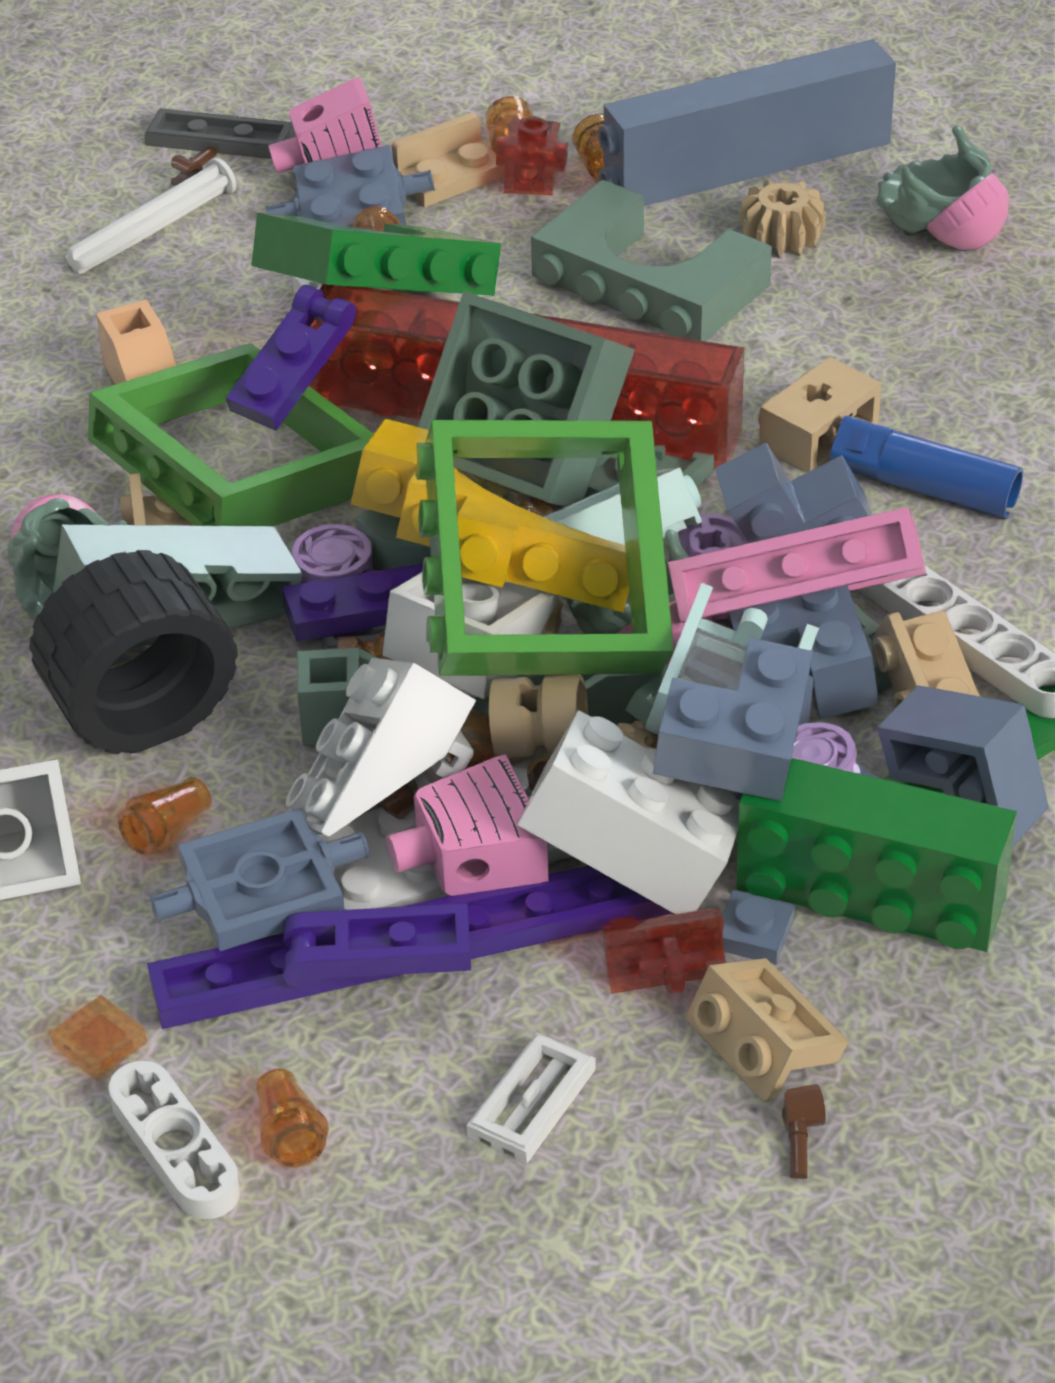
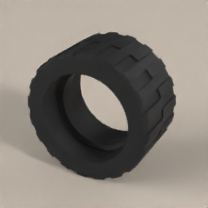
M136 550V552L130 553L124 551L111 554L110 557L100 561L98 559L86 565L84 569L75 575L69 576L62 582L55 593L52 592L44 602L41 613L36 616L32 626L34 629L33 635L30 637L29 650L33 655L31 659L33 666L78 737L83 738L87 745L94 749H104L107 753H138L189 733L193 730V727L202 720L204 721L214 711L213 708L219 701H222L229 690V683L233 680L237 668L235 660L238 657L237 645L233 641L234 635L192 574L182 563H177L172 556L164 553H152L151 550ZM160 635L146 651L135 659L121 666L108 669L120 655L134 645Z

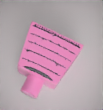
M354 78L293 107L289 111V116L296 137L268 145L277 174L294 169L293 166L316 160H324L366 149L382 147L370 101L361 78Z
M506 754L494 757L418 789L414 795L416 827L386 836L389 857L396 873L430 864L443 893L450 896L549 881L547 842L517 825L529 799Z

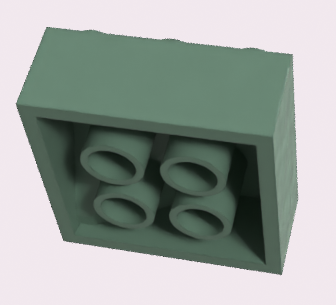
M463 291L418 427L429 430L432 420L611 421L635 349ZM453 458V463L456 469L540 500L566 507L584 499L598 458Z

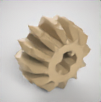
M786 179L779 183L765 180L762 187L754 186L749 188L748 196L742 200L739 214L742 234L772 245V249H776L779 257L787 249H791L792 252L801 256L804 246L816 248L818 238L822 237V231L825 228L826 222L824 202L820 200L819 191L807 189L805 182L801 181L793 184L788 183Z

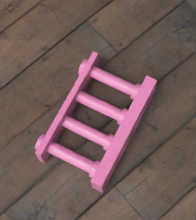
M909 507L667 562L680 622L682 623L686 622L701 583L713 587L702 618L712 616V622L729 619L728 612L848 586L849 591H854L926 574L914 516H911Z

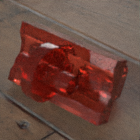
M719 907L705 910L698 908L697 911L672 913L669 916L637 920L634 916L610 919L607 926H602L606 975L611 994L665 985L669 994L680 993L684 991L685 981L703 979L709 965L726 963L723 945L724 921Z

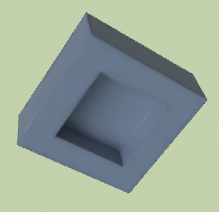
M732 890L714 934L713 950L754 960L767 958L771 964L777 965L794 921L795 905Z

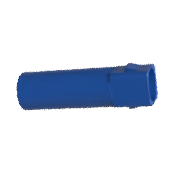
M847 415L842 419L830 451V460L842 455L851 471L855 474L1005 519L1010 514V512L1006 511V508H1013L1018 500L1024 475L1022 467Z

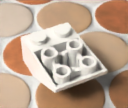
M371 658L369 664L361 665L352 676L346 690L349 700L340 717L332 719L321 732L316 744V750L320 753L309 773L299 776L292 785L286 798V806L289 807L288 811L301 808L310 829L315 833L330 837L444 758L476 700L415 663Z

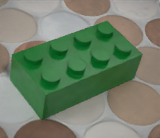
M791 758L782 801L745 793L740 800L736 890L812 908L816 913L825 917L844 916L872 923L889 933L908 932L936 939L952 949L972 948L988 952L1006 900L1017 811Z

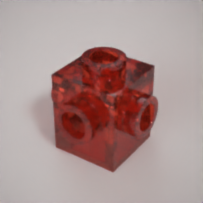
M536 116L511 118L508 135L499 136L496 151V166H504V193L553 196L557 173L566 172L568 159V142H560L561 122L546 121Z

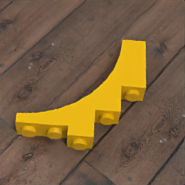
M385 419L362 451L350 505L399 517L400 521L396 538L430 547V537H420L418 521L420 500H427L426 480H417L415 474L417 464L416 444L425 443L429 430ZM454 467L461 577L503 588L506 581L624 612L629 594L625 545L559 524L516 506L482 488Z

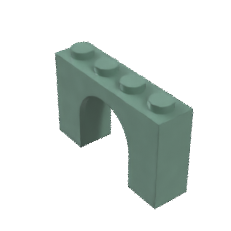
M605 180L600 181L531 236L532 276L539 278L547 285H556L576 293L588 302H597L622 312L629 319L641 320L665 330L673 337H682L699 345L708 340L770 285L772 245L731 229L726 230L698 255L682 263L668 266H645L620 258L619 254L644 235V195Z

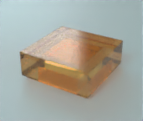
M99 995L50 1032L53 1047L96 1081L147 1043L145 1028L103 995Z

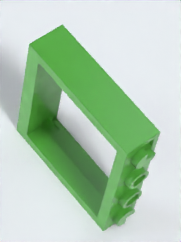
M251 343L90 392L88 441L129 474L140 473L141 483L194 526H276L352 499L362 451L374 434L308 386L283 423L321 452L232 483L228 482L157 425L226 403L227 395L260 352V349Z
M432 420L425 443L416 444L417 464L415 474L417 480H426L427 500H420L418 515L420 537H430L431 557H425L423 560L422 584L424 595H434L435 616H428L426 642H429L430 653H438L439 676L662 673L674 652L652 421ZM453 458H617L633 634L466 635Z

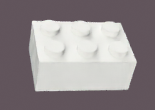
M578 710L545 765L517 825L690 922L728 862L739 826L740 801L736 799L731 790L653 774L656 749H647L624 736L620 728L611 721L602 717H590Z

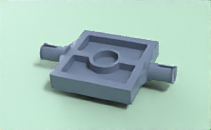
M390 145L293 166L297 185L294 200L271 206L267 205L265 209L268 214L301 216L337 225L383 231L384 223L407 225L404 214V207L407 201L406 196L431 190L435 191L430 169L401 176V172L394 166Z
M301 808L178 844L179 859L186 875L187 885L155 895L151 894L150 903L157 922L195 910L197 915L207 922L219 951H223L283 932L284 921L293 914L345 910L343 893L334 877V867L362 858H369L368 843L362 831L326 842L310 829Z

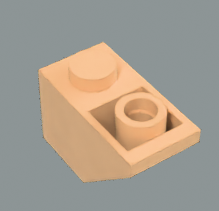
M147 299L96 313L103 365L115 385L177 366L165 328Z

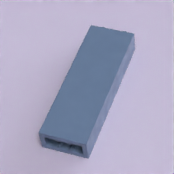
M872 39L604 104V125L600 126L598 131L600 146L604 152V168L599 170V182L605 180L644 195V206L890 144L896 62Z

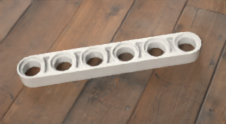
M925 566L926 574L858 589L859 592L889 613L899 612L903 621L945 610L969 669L1019 704H1024L1025 708L1040 717L1055 718V693L1038 689L1042 686H1055V653L927 566ZM931 601L941 605L927 607L916 603ZM960 629H975L982 633L968 635L956 631ZM1015 657L1024 661L1020 663H1005L996 659Z

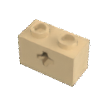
M832 357L827 358L811 371L802 374L797 381L779 394L770 397L760 407L758 423L760 425L759 446L767 442L775 456L805 472L823 465L830 459L832 445L845 415L874 424L879 423L882 383Z

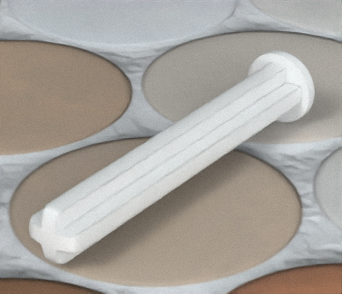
M212 158L207 162L204 170L69 247L68 254L66 255L68 265L76 273H84L154 234L221 193L232 194L236 190V180L232 170L222 159Z

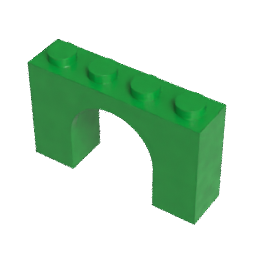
M257 213L251 266L325 285L463 294V291L474 295L494 296L501 243L421 226L384 223L383 231L337 225L301 216Z

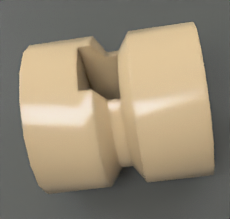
M582 675L545 676L540 686H535L529 677L493 679L489 693V725L496 757L506 754L507 758L534 757L539 747H544L549 756H551L577 711L580 710L589 715L587 692Z

